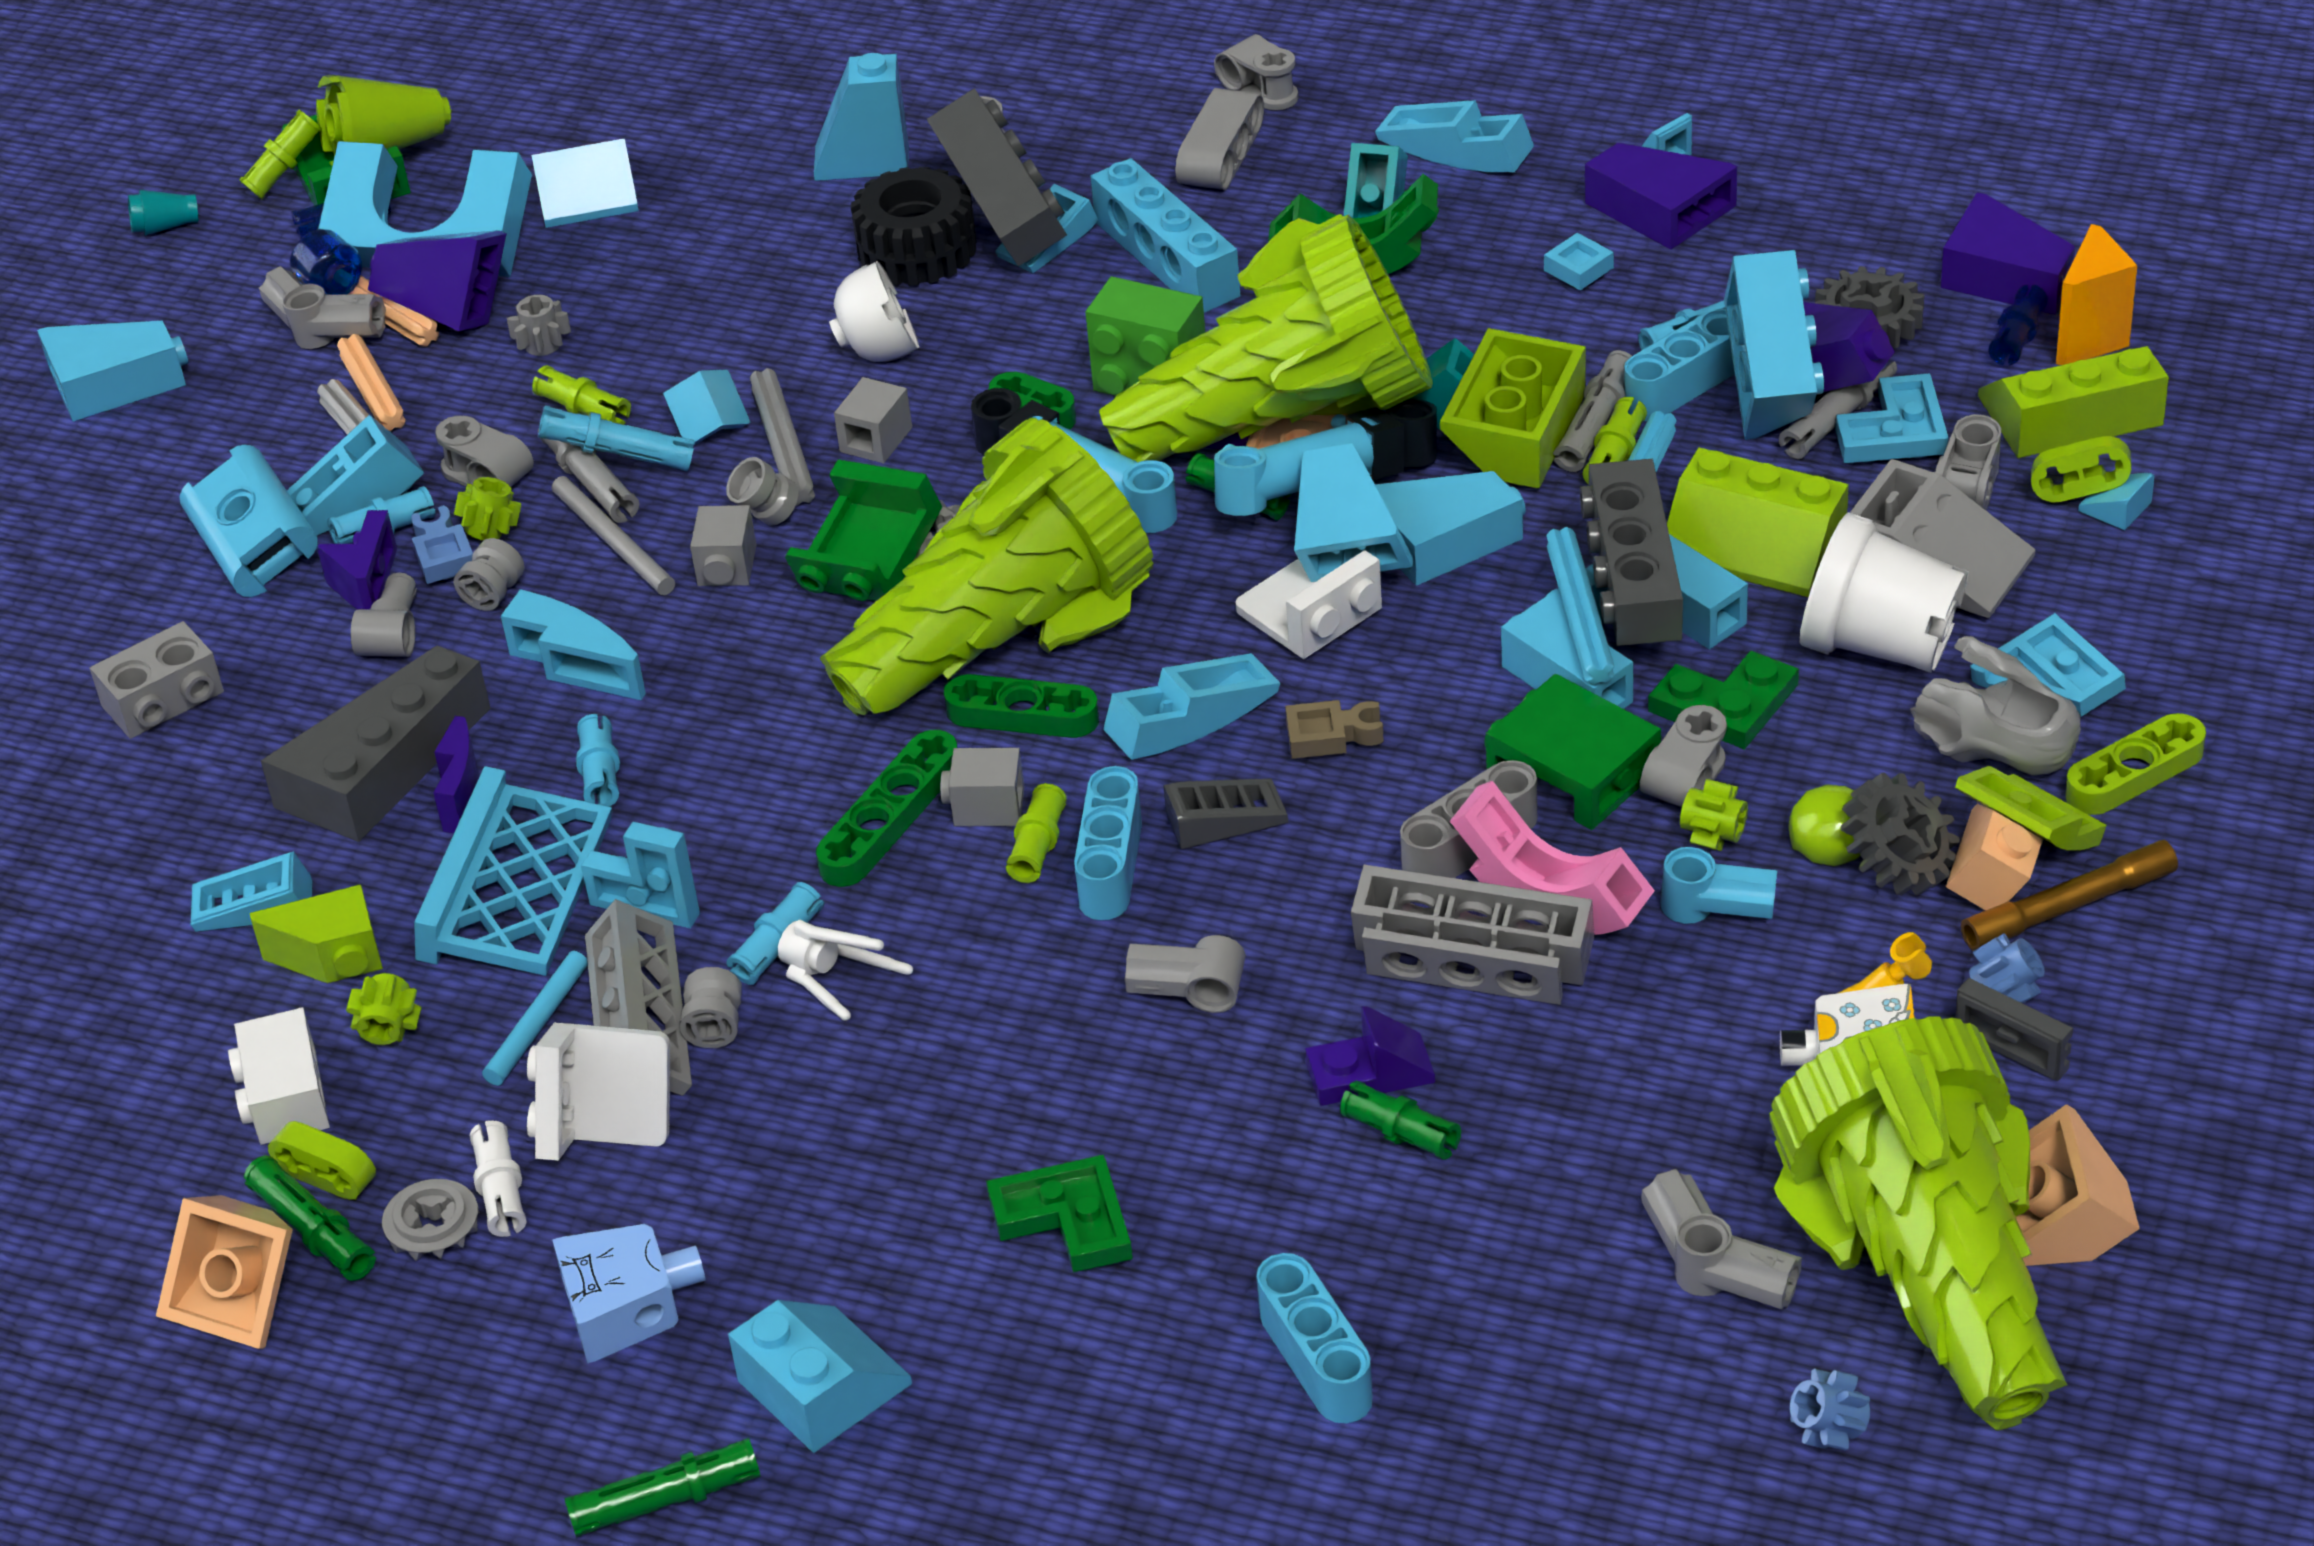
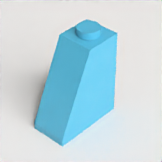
M868 53L862 56L849 57L815 145V181L876 177L888 171L894 172L898 171L899 168L908 167L909 142L897 54L882 55L879 53Z
M163 320L56 326L37 330L49 370L72 421L186 385L181 366L189 364L185 348L179 336L170 337Z
M1354 444L1331 445L1303 451L1294 551L1310 581H1318L1364 550L1380 560V572L1412 567L1413 557Z
M1494 471L1375 484L1413 557L1412 567L1401 568L1400 570L1416 586L1523 539V515L1526 512L1524 500L1515 487H1509Z

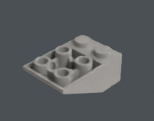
M1894 459L1888 462L1850 511V513L1873 520V524L1878 528V533L1942 562L1969 571L1961 607L1957 606V608L1986 618L1992 616L2035 556L2036 549L1942 475Z

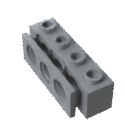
M1365 864L1363 865L1351 909L1356 950L1364 951L1366 971L1369 975L1561 1005L1563 996L1562 982L1583 986L1594 941L1592 899ZM1410 902L1425 904L1430 908L1416 906ZM1467 911L1479 912L1486 915L1487 917L1474 915ZM1524 920L1537 921L1543 925L1531 924ZM1398 952L1417 957V964L1408 965L1399 962L1401 954ZM1454 961L1474 966V973L1465 974L1456 971L1458 963ZM1513 971H1521L1532 975L1531 983L1513 980L1515 974Z

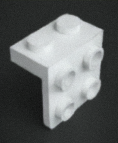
M1364 550L1318 581L1311 582L1301 562L1297 559L1239 596L1235 601L1236 612L1299 657L1305 659L1382 608L1380 560Z
M554 1022L537 1045H533L530 1048L527 1060V1077L529 1081L535 1082V1101L529 1107L527 1133L529 1137H535V1159L559 1161L574 1139L655 1147L664 1144L669 1136L670 1040L665 1033L651 1030Z

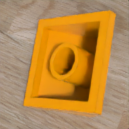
M2090 225L2062 284L2056 364L2058 365L2074 363L2078 360H2087L2130 346L2137 264L2099 225Z

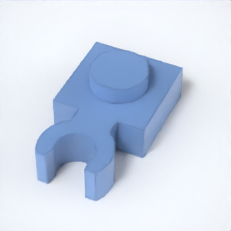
M444 505L438 507L440 518L434 522L422 521L419 513L412 514L411 517L415 537L412 538L413 547L427 584L454 578L465 563L472 561L473 552L461 524L453 526L450 511Z

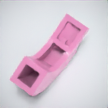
M1493 781L1477 786L1450 820V823L1478 857L1469 870L1479 882L1592 899L1594 935L1627 928L1655 891L1621 847L1595 856H1576L1560 851L1543 841L1529 828Z

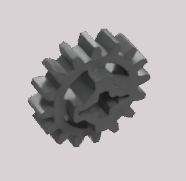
M1859 266L1858 272L1853 274L1845 270L1839 271V281L1826 278L1824 280V289L1816 290L1815 304L1872 310L1880 326L1887 333L1891 346L1898 348L1900 337L1912 340L1915 338V329H1922L1925 296L1923 293H1918L1916 281L1904 283V274L1901 272L1893 276H1887L1885 267H1880L1875 273H1868L1864 266Z
M1884 772L1872 780H1867L1851 793L1853 799L1843 805L1842 810L1850 819L1841 825V831L1853 835L1854 842L1846 848L1848 853L1861 854L1864 860L1861 862L1859 870L1862 873L1870 869L1877 873L1876 885L1882 888L1892 881L1896 895L1902 896L1910 889L1916 896L1921 895L1929 888H1933L1949 877L1950 872L1948 869L1953 866L1956 854L1950 849L1960 843V837L1948 832L1946 826L1951 824L1954 818L1948 814L1941 815L1937 809L1942 801L1939 795L1931 799L1924 795V782L1918 781L1910 787L1904 773H1898L1890 779Z

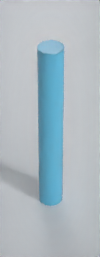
M570 951L482 1071V1075L487 1082L495 1086H500L588 966L587 958L577 951Z

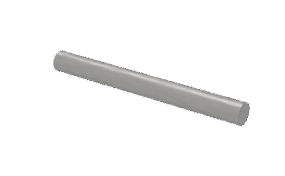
M560 476L554 480L552 491L660 595H667L674 589L675 580L566 476Z

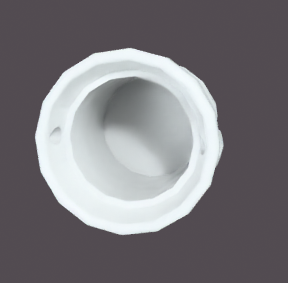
M1848 512L1838 523L1820 562L1804 610L1799 642L1804 647L1827 655L1836 648H1841L1909 665L1931 673L1937 667L1955 623H1952L1956 607H1961L1969 571L1942 562L1878 533V528L1873 524V520Z

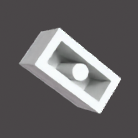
M304 1008L234 1024L238 1047L229 1049L228 1055L236 1084L244 1082L245 1088L235 1090L236 1102L242 1124L254 1123L260 1145L270 1143L284 1126L291 1121L301 1122L318 1130L330 1128L315 1046Z

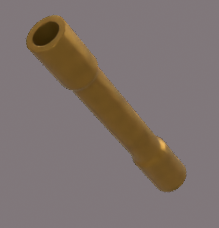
M2159 840L2122 855L2113 863L2016 902H2005L1963 919L1961 922L1963 938L1972 951L2003 933L2006 934L2008 939L2023 933L2029 927L2123 889H2133L2175 872L2178 868L2176 853L2166 840Z

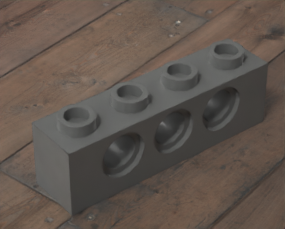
M1653 458L1589 464V486L1580 487V506L1582 518H1592V521H1587L1586 523L1589 553H1599V556L1593 557L1596 589H1606L1605 592H1600L1603 625H1613L1617 646L1682 640L1683 597Z

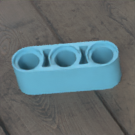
M1716 309L1704 313L1626 361L1624 366L1625 397L1634 398L1628 414L1632 415L1638 401H1641L1647 410V416L1644 421H1648L1650 415L1658 410L1664 414H1669L1735 374L1725 309Z
M1110 766L1097 770L1090 777L1086 791L1074 864L1080 910L1084 915L1095 920H1110L1120 916L1127 910L1130 902L1142 818L1137 776L1133 771L1125 767Z
M1280 1253L1270 1256L1258 1267L1256 1276L1259 1313L1262 1325L1317 1410L1326 1419L1335 1423L1346 1424L1360 1420L1372 1408L1373 1401L1371 1360L1366 1347L1311 1265L1303 1257L1291 1253Z

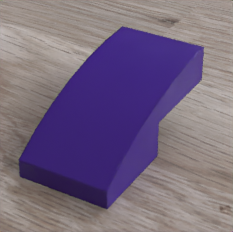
M462 716L454 717L434 752L441 779L433 794L443 832L455 833L479 779L466 718Z

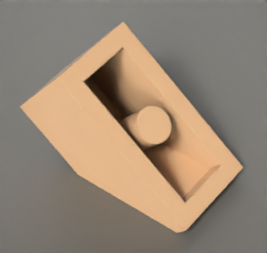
M1977 803L1971 810L1946 888L1984 910L2009 902L2030 880L2043 839L1996 811Z

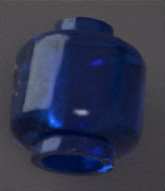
M318 229L306 234L295 245L290 257V270L301 284L319 285L323 288L325 295H347L354 290L359 282L362 272V259L357 249L340 235L329 229Z

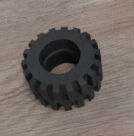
M921 166L912 169L910 167L899 168L898 171H888L880 174L878 179L869 180L864 184L865 188L859 189L854 195L855 201L851 202V213L858 260L861 261L862 267L878 261L892 284L907 283L908 286H914L924 282L929 284L938 282L942 277H951L956 274L958 268H965L970 263L969 257L975 255L977 240L970 190L966 184L962 183L961 178L956 175H949L948 171L942 169L931 170L930 167Z

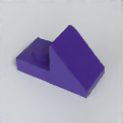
M368 510L361 531H356L354 534L353 544H319L317 546L327 584L355 609H370L372 604L380 599L397 552V545L388 510Z
M1361 1006L1362 1037L1305 1048L1307 1068L1320 1106L1341 1102L1346 1090L1358 1096V1093L1352 1091L1349 1087L1356 1080L1364 1082L1367 1086L1383 1093L1435 1083V1073L1421 1033L1368 1006Z

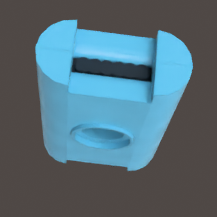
M240 445L229 450L232 457L194 487L188 482L180 493V504L236 592L245 597H254L266 592L264 584L304 554L309 559L318 546V538L260 450L251 445Z

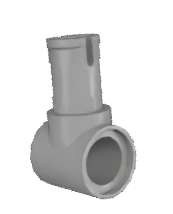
M400 572L389 575L380 599L376 600L370 609H357L354 612L351 622V644L356 656H411L415 646V620L410 607L417 593L415 580L411 576Z

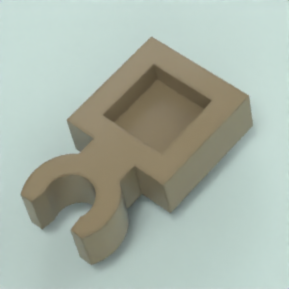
M1340 700L1285 706L1292 759L1347 753L1346 742L1355 741L1365 746L1378 745L1384 742L1379 702H1361L1353 706L1351 710H1341Z

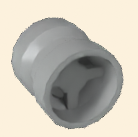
M757 457L747 458L740 462L732 471L726 486L727 496L730 501L736 505H750L753 516L769 526L785 521L793 512L799 497L798 487L795 482L785 475L775 474L769 464Z
M495 538L485 539L473 552L472 561L465 563L456 573L453 581L455 590L470 606L483 611L494 610L505 598L507 588L516 584L523 575L525 569L524 561L519 552L503 540Z
M704 967L695 970L688 975L684 985L683 996L685 1005L681 1011L680 1032L687 1041L699 1047L719 1048L726 1046L735 1039L738 1033L739 1016L737 1010L741 1004L742 983L735 974L719 967Z

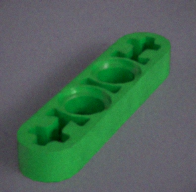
M927 730L912 738L824 836L816 848L819 874L824 882L836 887L851 886L860 882L941 792L942 771L951 770L953 749L958 748L957 741L953 735L942 730ZM902 785L917 787V790L908 795H894L891 793L894 788ZM873 819H881L887 822L883 827L875 830H866L860 827L864 822Z

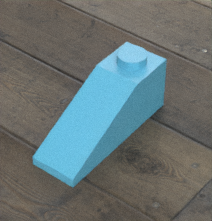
M368 415L294 483L287 492L317 536L334 529L333 527L329 528L327 524L328 518L338 517L367 507L370 500L378 497L385 501L400 496L408 491L424 472L407 445L375 418Z

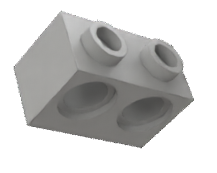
M184 621L89 667L101 706L130 739L224 692L213 652Z

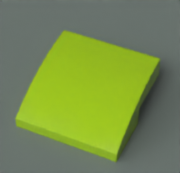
M1989 765L1958 777L1955 788L1962 794L1996 811L2061 849L2084 850L2098 846L2101 843L2106 824L2015 774L2008 776Z

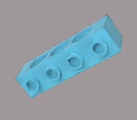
M1132 158L1114 163L1109 168L1090 175L1093 208L1098 218L1096 224L1171 290L1202 296L1204 313L1241 296L1240 282L1237 274H1239L1237 248Z

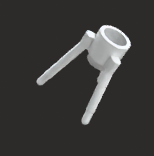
M802 920L794 921L788 925L782 933L778 944L780 960L790 965L786 972L787 979L803 985L843 1021H848L851 1013L811 976L819 972H828L834 966L838 955L904 975H910L913 972V967L910 964L864 950H882L884 947L882 940L818 927Z

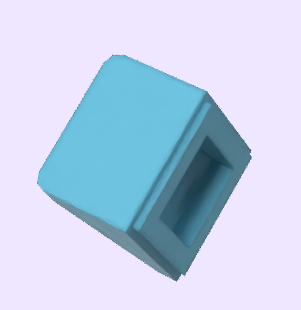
M1686 113L1653 131L1641 147L1691 156L1692 115Z
M2152 473L2130 474L2123 485L2112 490L2088 495L2079 504L2078 511L2126 530L2152 502L2155 476Z

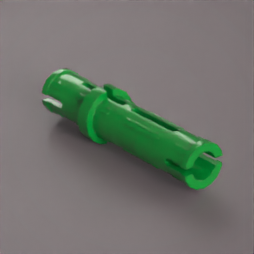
M264 1155L256 1158L249 1164L244 1173L245 1185L261 1197L280 1217L302 1235L304 1246L312 1254L324 1256L349 1281L359 1280L370 1272L376 1261V1257L373 1255L375 1251L349 1230L348 1220L340 1212L324 1207L305 1187L289 1175L273 1157Z
M749 1437L729 1444L726 1447L696 1456L690 1451L680 1455L681 1461L668 1464L665 1467L622 1479L598 1489L565 1497V1503L576 1538L615 1523L618 1524L676 1503L693 1499L694 1503L697 1504L707 1500L706 1494L737 1483L760 1478L759 1467Z

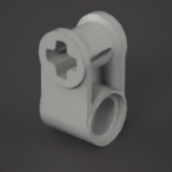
M1254 34L1216 55L1214 59L1215 72L1227 89L1262 94L1264 108L1268 110H1283L1297 103L1299 99L1298 90L1292 81V70L1296 62L1295 56L1291 51L1280 48L1268 42L1262 36Z
M1978 414L1965 416L1958 420L1954 426L1945 453L1940 457L1935 473L1942 475L1985 510L1988 508L1993 485L1999 473L2001 427L1999 423L1992 417Z
M449 417L441 421L436 427V440L443 447L444 458L441 460V472L449 481L466 486L469 483L473 485L474 480L477 478L492 477L500 479L512 487L533 468L534 460L532 454L520 439L514 435L504 434L479 423L472 417Z
M1695 705L1684 709L1678 715L1677 720L1662 742L1652 750L1646 760L1640 779V791L1642 793L1682 807L1690 788L1704 790L1706 779H1716L1724 768L1726 758L1720 742L1725 736L1727 723L1721 711L1711 706Z

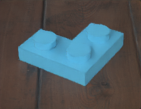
M1930 373L1879 378L1878 395L1882 411L1836 415L1835 431L1844 463H1868L1877 460L1944 455L1949 442Z
M632 822L623 836L627 858L590 851L581 868L591 906L607 909L617 899L672 921L673 925L691 929L700 914L684 833L663 827Z

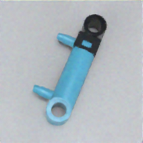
M988 389L977 394L972 400L971 413L975 444L978 452L985 456L984 453L1026 419H1043L1052 426H1057L1083 447L1098 462L1100 467L1108 473L1117 488L1130 503V507L1139 518L1145 533L1164 531L1177 520L1174 473L1167 464L1156 460L1141 462L1132 460L1061 426L1059 412L1033 400L1022 407L1019 395L1009 389Z
M1407 399L1387 409L1386 413L1377 407L1348 414L1346 417L1342 414H1337L1331 420L1332 429L1257 449L1228 444L1214 456L1215 507L1218 511L1228 515H1253L1266 508L1267 500L1299 492L1303 451L1331 445L1353 443L1372 480L1404 472V467H1421L1431 464L1437 459V407L1428 401Z

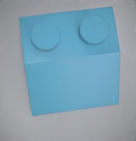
M777 1300L728 1333L738 1382L813 1453L912 1385L911 1376L835 1306Z

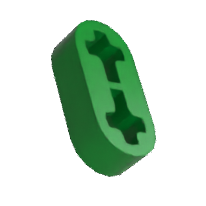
M1016 371L999 374L989 383V389L1005 388L1017 393L1021 399L1022 407L1033 400L1059 412L1060 425L1065 428L1071 429L1076 423L1074 396L1063 387Z

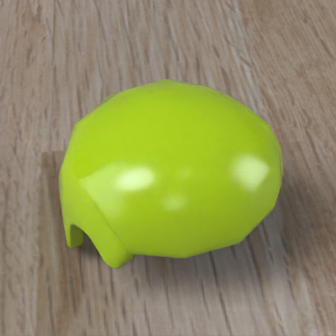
M1825 784L1806 791L1793 806L1789 818L1788 829L1793 850L1799 851L1813 863L1834 867L1854 861L1861 856L1860 853H1848L1846 847L1854 842L1853 835L1841 831V825L1850 819L1842 808L1843 805L1853 799L1851 793L1854 790L1847 786Z

